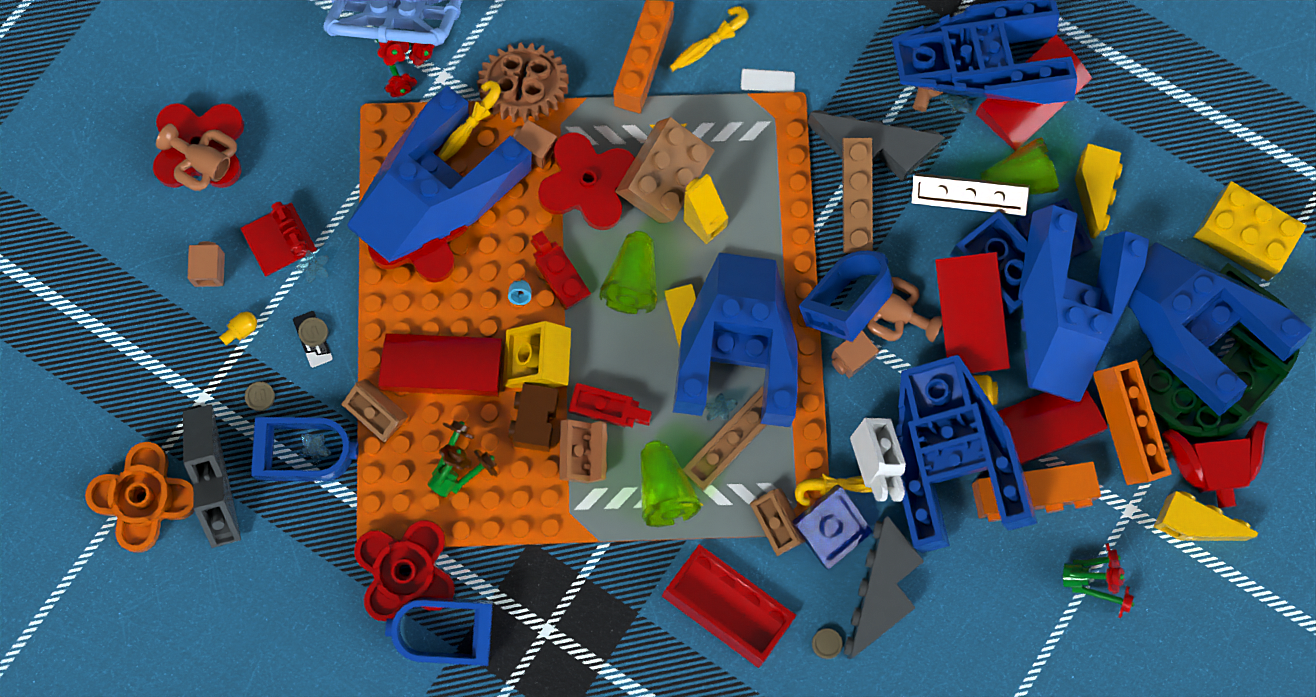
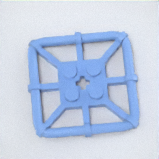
M332 0L333 5L325 18L323 28L331 36L340 35L378 39L380 43H387L390 40L438 46L444 43L454 21L459 18L461 13L460 6L463 0H450V3L446 4L445 7L432 6V4L445 0ZM343 10L362 12L338 20ZM423 19L442 20L439 28L433 29ZM367 25H369V26H379V28H376V27H366V26H367ZM394 28L410 29L414 31L396 30Z

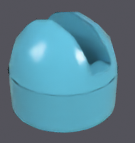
M525 280L513 281L508 289L509 301L516 305L529 303L532 293L531 286Z

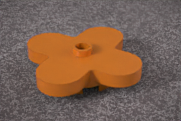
M142 442L133 446L126 456L123 472L119 475L103 474L95 477L88 484L85 492L87 505L93 511L105 516H117L116 539L124 549L134 553L145 552L155 545L159 537L162 520H182L195 512L193 485L184 479L167 478L168 456L160 446L152 442ZM146 493L145 499L140 502V496Z

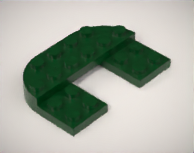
M1229 263L1220 271V273L1245 284L1286 307L1277 297ZM1241 322L1229 330L1226 334L1237 342L1221 361L1247 385V388L1241 399L1221 416H1218L1154 355L1152 346L1141 357L1138 364L1153 414L1164 423L1163 428L1166 430L1173 429L1186 439L1210 441L1235 433L1251 419L1286 379L1297 360L1300 348L1283 362Z

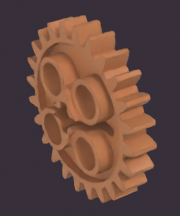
M519 43L518 49L508 45L507 52L499 48L498 57L489 55L490 63L483 62V71H478L479 80H477L480 99L483 100L490 92V89L485 92L481 88L485 82L489 80L498 82L501 93L496 103L491 107L492 114L495 115L501 112L502 120L511 115L512 122L514 123L518 117H522L525 123L528 116H533L538 121L539 113L548 117V108L557 110V102H564V94L568 93L569 80L566 65H562L561 57H554L553 50L545 54V47L543 45L538 50L534 49V43H531L528 48H524L523 44ZM528 64V67L526 68L527 77H524V69L525 66ZM522 87V96L521 99L518 101V99L520 98L519 88Z

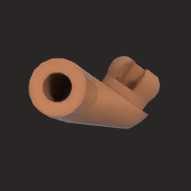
M918 88L913 109L925 112L929 99L941 95L943 92Z

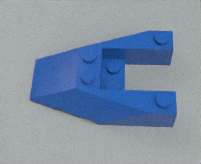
M1006 0L971 5L966 7L963 13L951 18L949 15L939 18V22L926 28L922 25L892 38L899 80L902 85L956 95L1051 104L1073 101L1075 99L1077 75L1071 56L1014 64L1010 43L1052 38L1055 34L1057 35L1059 11L1056 0Z
M446 86L425 105L388 153L347 224V227L389 263L422 248L423 244L435 238L442 239L450 235L451 231L459 227L472 225L531 171L532 152L512 136H509L465 177H462L433 153L447 141L458 127L466 123L469 117L468 101L449 86Z
M1051 205L1033 211L1018 293L1019 300L1023 302L1024 319H1021L1022 331L1026 332L1027 349L1024 350L1027 381L1030 388L1080 402L1145 268L1149 239L1128 231L1105 236L1096 287L1067 278L1078 213Z
M1157 242L1148 248L1145 268L1128 303V307L1132 308L1139 321L1143 334H1146L1152 345L1154 355L1218 416H1221L1241 399L1247 385L1208 349L1236 324L1241 322L1284 362L1305 344L1312 332V329L1288 308L1245 284Z
M719 252L681 330L673 403L674 413L702 416L706 406L710 361L765 368L760 424L790 428L796 416L798 352L797 340L776 260Z
M951 356L901 371L898 404L900 409L896 436L906 463L905 472L901 476L905 491L902 501L913 547L920 553H925L950 546L935 483L987 469L1002 525L1010 531L1037 524L1031 495L1011 432L960 356Z

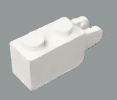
M864 418L851 435L850 440L865 487L872 489L877 501L887 500L888 491L893 501H901L905 495L901 476L905 472L906 463L892 421L886 418Z

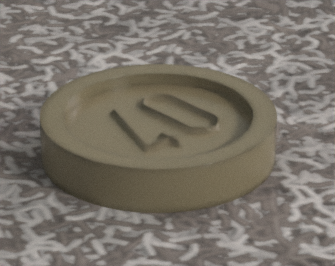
M312 317L301 323L298 334L305 345L316 347L326 341L328 328L324 321Z
M255 382L245 392L247 405L255 411L269 409L275 400L273 388L265 382Z
M821 629L813 636L812 649L818 657L832 659L840 653L842 639L833 629Z

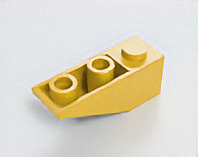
M1088 143L1080 155L1075 182L1090 237L1095 239L1101 231H1106L1110 215L1106 213L1108 205L1111 206L1114 202L1116 189H1113L1114 180L1119 179L1123 164L1119 163L1121 152Z
M708 174L704 175L701 179L698 177L694 178L686 186L683 221L706 245L728 225V215Z
M1176 491L1167 496L1153 526L1180 541H1247L1258 535V532L1250 529L1251 525L1237 518L1231 519L1223 515V511L1213 505L1205 506L1195 501L1196 497L1185 491Z

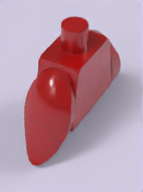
M1256 421L1247 432L1245 439L1197 443L1193 445L1173 429H1169L1161 433V435L1168 444L1174 461L1184 479L1193 487H1198L1200 493L1216 491L1218 508L1237 506L1234 489L1249 487L1250 482L1254 481L1260 472L1264 457L1265 436L1269 423Z

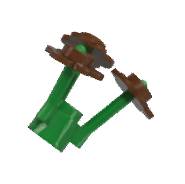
M453 420L452 424L443 423V426L454 432L449 443L439 450L442 457L432 472V478L428 482V486L435 493L442 497H447L451 491L457 494L464 484L484 468L492 476H498L495 470L497 466L494 460L495 457L487 451L482 453L478 449L474 453L478 457L480 464L457 481L458 474L452 467L455 466L459 470H464V468H469L472 463L466 457L465 451L455 446L460 434L474 439L475 436L467 433L469 427L464 425L463 421L457 422Z

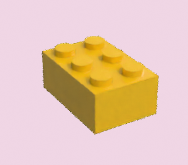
M1231 181L1218 194L1193 237L1262 279L1269 281L1281 271L1304 232L1306 225Z

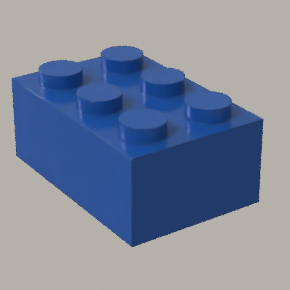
M997 211L957 243L950 256L960 257L997 252L1005 318H1009L1023 306V302L1019 300L1018 293L1027 241L1000 211Z

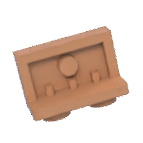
M569 419L561 421L559 480L588 484L606 479V444L608 439L606 422L587 423Z

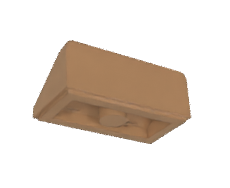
M367 379L356 382L341 404L383 442H386L408 418V415Z
M781 488L771 490L749 503L776 556L808 541L806 533Z

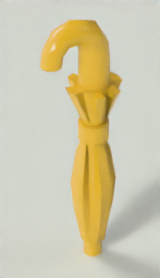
M740 6L727 10L730 16L738 14V16L728 23L724 20L716 33L714 32L709 38L702 39L688 47L669 66L671 71L673 72L676 69L685 67L702 58L713 45L718 44L721 40L733 38L735 36L734 32L746 23L749 17L747 10Z
M489 80L481 86L485 92L490 89V92L481 103L475 102L473 113L467 118L466 123L458 127L447 139L438 154L441 160L446 162L465 144L472 129L479 123L478 121L492 114L489 110L496 103L501 93L498 82Z
M823 474V477L820 476L819 479H806L800 482L795 490V498L800 504L809 506V498L804 497L806 491L821 490V495H825L836 489H847L860 493L872 492V489L865 487L862 475L847 479H834Z

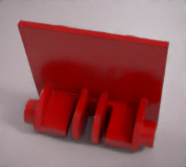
M276 202L271 206V213L240 228L265 277L317 251L292 202L287 205H283L282 202Z

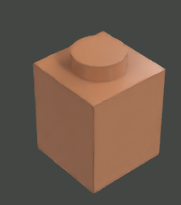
M528 119L523 127H517L512 136L532 152L531 163L542 169L553 155L557 142L556 135Z
M209 241L199 242L198 245H189L187 279L194 287L224 286L225 253L219 245Z
M861 331L853 342L846 340L834 349L831 355L833 359L832 365L841 375L845 373L850 379L877 357L879 350L866 334Z

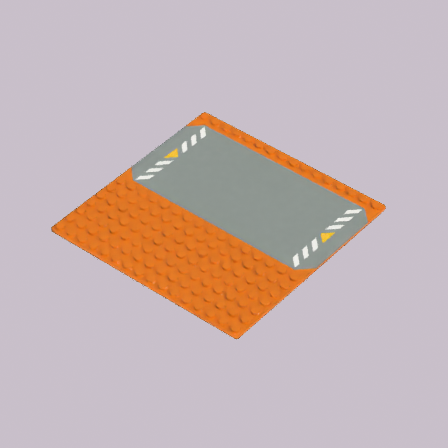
M803 92L647 96L641 114L615 107L614 97L564 98V102H557V110L548 108V117L539 113V120L536 121L533 116H528L529 121L556 135L557 140L566 133H580L588 138L597 154L613 148H622L632 153L634 157L637 156L657 121L671 117L715 150L699 179L706 174L711 177L728 215V225L707 245L683 221L684 204L674 221L659 224L618 195L622 204L621 218L617 225L608 230L592 228L585 221L581 211L576 209L560 215L548 213L539 203L538 190L541 182L546 177L560 171L555 162L554 153L543 169L531 163V171L476 222L468 226L463 235L448 242L454 256L455 266L452 274L441 282L424 280L420 277L414 265L409 262L394 269L378 267L370 257L368 244L359 237L358 382L367 379L381 391L378 385L386 333L502 338L503 341L499 397L381 391L408 415L405 422L386 442H383L358 420L357 540L363 534L374 530L386 532L396 540H401L412 524L423 520L433 521L443 529L446 538L445 547L767 537L749 503L778 488L784 491L807 536L828 535L831 533L830 493L821 495V490L806 491L804 497L809 498V506L800 504L795 498V490L800 482L806 479H819L820 476L823 477V474L829 476L821 333L819 330L806 326L799 308L802 301L817 285L806 95ZM468 101L469 116L473 113L476 101ZM428 102L363 104L360 107L359 203L388 153ZM501 112L483 118L472 129L465 144L445 163L462 177H465L509 136H513L518 126L523 127L525 124L523 118L518 117L514 123L512 122V116L508 115L507 118L502 120ZM445 142L433 152L436 156L440 153ZM584 179L587 183L592 182L590 179ZM540 231H543L550 243L556 241L561 246L591 292L590 297L567 310L564 309L535 264L536 260L533 253L537 251L531 240L532 236ZM719 252L776 260L797 340L798 392L796 416L790 428L767 425L712 484L702 492L682 473V469L761 387H764L765 368L710 361L706 406L702 416L674 413L673 403L680 347L677 343L664 291L692 284L697 299ZM525 280L531 286V300L524 305L513 304L508 299L510 284L513 281ZM542 321L571 328L568 386L555 388L559 391L556 417L549 418V423H552L553 428L549 452L514 447L513 438L509 437V427L511 420L517 419L518 409H514L516 392H522V388L503 387L506 330ZM576 383L633 397V400L639 402L638 408L652 411L649 426L634 423L633 428L607 423L606 479L588 484L559 480L561 421L569 419L587 423L598 422V420L568 412ZM453 420L457 422L463 421L464 425L469 427L467 433L475 437L471 439L460 434L455 446L465 451L466 457L472 464L469 468H464V470H459L453 466L452 469L458 474L456 480L459 481L480 464L478 457L474 453L478 449L482 453L487 451L495 457L494 460L497 463L495 470L498 476H492L484 468L464 484L457 494L451 491L447 497H442L428 486V482L432 478V472L442 457L439 450L449 443L454 432L443 426V423L452 424Z

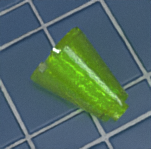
M1042 137L1034 139L979 173L980 179L978 180L1030 185L1029 195L1059 191L1056 171L1052 160L1050 161L1046 153L1049 151Z
M635 231L625 237L600 288V300L602 298L607 300L606 306L613 310L627 314H637L640 309H646L645 313H649L656 307L657 286L654 241L645 232Z
M661 441L647 443L640 452L643 520L650 527H665L675 525L673 519L683 517V520L686 521L692 518L701 510L700 500L668 444Z

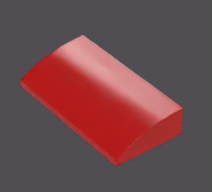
M1056 34L1025 62L1071 56L1077 75L1075 95L1092 79L1083 63ZM987 98L979 106L975 114L1016 152L1068 101L1039 104Z
M998 253L935 259L947 358L959 355L971 373L1011 368Z
M386 333L378 386L381 391L499 397L503 340L502 338Z
M1087 390L1080 402L1071 401L1045 392L998 411V414L1011 432L1021 466L1098 435L1108 429L1104 418Z
M700 544L662 594L664 599L757 668H760L797 616Z

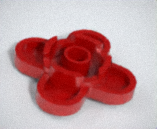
M170 104L159 112L156 119V126L159 132L167 124H173L178 130L179 138L191 145L199 144L204 133L212 129L221 131L233 138L234 141L241 136L244 130L242 115L237 108L229 104L215 105L201 117H198L189 107L183 104ZM213 140L209 141L208 146L219 152L227 149ZM172 147L168 150H162L155 157L153 172L163 185L171 188L183 186V184L175 179L174 169L186 159L185 154ZM235 154L230 157V166L224 177L218 182L211 180L210 185L217 188H226L233 185L239 179L242 167ZM193 167L184 171L192 177L203 176Z
M575 132L562 135L554 147V159L560 171L546 177L541 182L538 190V200L541 207L548 213L555 215L564 214L576 209L581 211L585 221L592 228L597 230L613 228L619 222L622 214V204L615 191L635 157L632 153L622 148H613L597 154L588 138ZM584 179H590L592 182L587 183Z
M464 225L451 231L450 235L442 239L435 238L423 244L422 248L390 263L369 245L368 251L374 264L380 268L394 269L409 262L414 265L416 271L424 280L441 282L452 274L455 266L454 256L448 242L463 235L468 227Z
M429 520L418 521L407 529L401 540H396L386 532L379 530L369 531L357 540L354 549L356 561L362 568L374 575V580L364 595L365 609L372 618L379 621L394 618L407 602L415 598L454 597L455 584L453 579L435 565L446 543L444 531L437 523ZM404 564L409 565L411 568V573L408 576H404L400 572V568ZM421 606L422 608L430 611H437L443 609V607Z

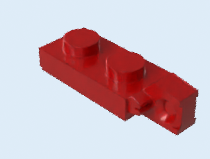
M543 231L533 235L531 243L537 251L533 253L536 260L535 264L564 309L567 310L590 297L591 292L561 246L556 241L550 243Z
M580 383L575 385L568 412L630 428H633L634 423L649 426L652 417V411L638 408L639 402L633 400V397Z

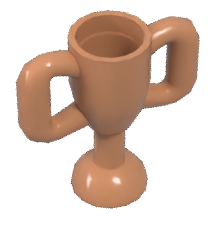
M170 123L160 131L156 139V147L158 149L168 150L173 147L185 154L186 159L174 169V177L179 183L194 191L205 189L211 180L214 182L221 180L230 166V157L237 150V144L233 138L214 129L205 132L199 144L191 145L179 138L176 126ZM213 140L227 149L219 152L208 146L209 141ZM193 167L198 173L203 175L201 181L184 171Z
M891 277L894 288L910 295V297L905 301L900 296L892 293L885 304L869 321L867 329L880 338L895 342L901 338L904 324L909 322L926 330L927 339L933 343L942 326V316H936L930 320L914 313L912 307L919 299V289L914 284L901 278ZM882 319L886 322L894 323L895 331L876 323V321Z

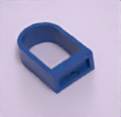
M864 250L850 253L837 261L799 305L806 326L853 342L893 292L894 285L887 265L889 263L887 257L881 252ZM865 275L877 276L848 312L830 307V304L854 279Z
M255 417L251 476L257 481H331L347 471L352 459H358V441H351L349 435L338 423L327 418ZM275 429L332 430L340 434L342 438V454L339 460L328 469L319 471L272 470Z
M436 597L415 598L407 602L394 618H387L385 636L392 638L395 648L401 655L415 662L488 666L493 601ZM420 606L475 609L472 654L422 652L412 649L401 636L400 624L403 615L408 610Z

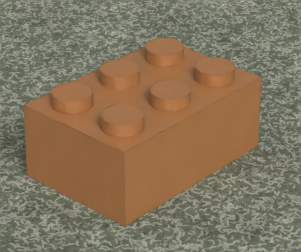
M671 117L657 121L615 192L659 224L672 222L684 204L686 186L694 178H699L715 150Z

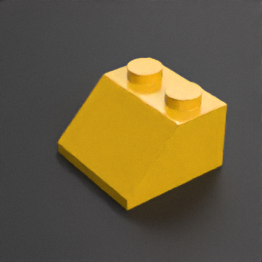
M542 321L506 330L503 387L522 388L523 383L549 388L568 386L571 328Z

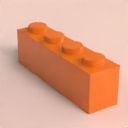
M667 0L645 1L613 91L615 107L641 114L674 20V2Z
M1135 360L1095 371L1093 376L1126 485L1151 482L1172 475L1138 361Z
M1094 462L1023 472L1034 510L1046 509V513L1062 511L1065 505L1071 504L1075 505V509L1093 506L1092 501L1101 497ZM990 477L977 479L972 483L978 518L987 517L988 522L1000 521L1001 518Z

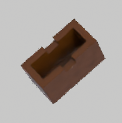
M523 383L522 392H516L514 409H518L517 419L511 420L509 427V437L513 438L514 447L544 452L550 451L553 428L552 423H549V418L556 417L559 400L558 389Z

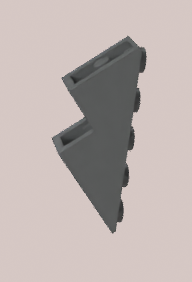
M814 110L810 113L808 119V126L841 159L843 138H872V164L879 158L901 181L906 179L935 153L945 138L934 130L922 132L912 130L911 127L906 125L894 127L884 125L883 122L878 120L866 122L856 120L855 117L850 115L833 116L822 110Z
M210 404L183 411V463L193 483V504L196 515L212 548L240 541L241 535L213 406Z
M886 517L882 522L876 520L872 538H876L874 550L869 549L865 566L870 568L867 579L862 578L858 590V595L862 596L860 608H854L851 625H855L853 637H847L843 654L848 655L849 660L858 655L916 608L897 583L924 561L889 517Z

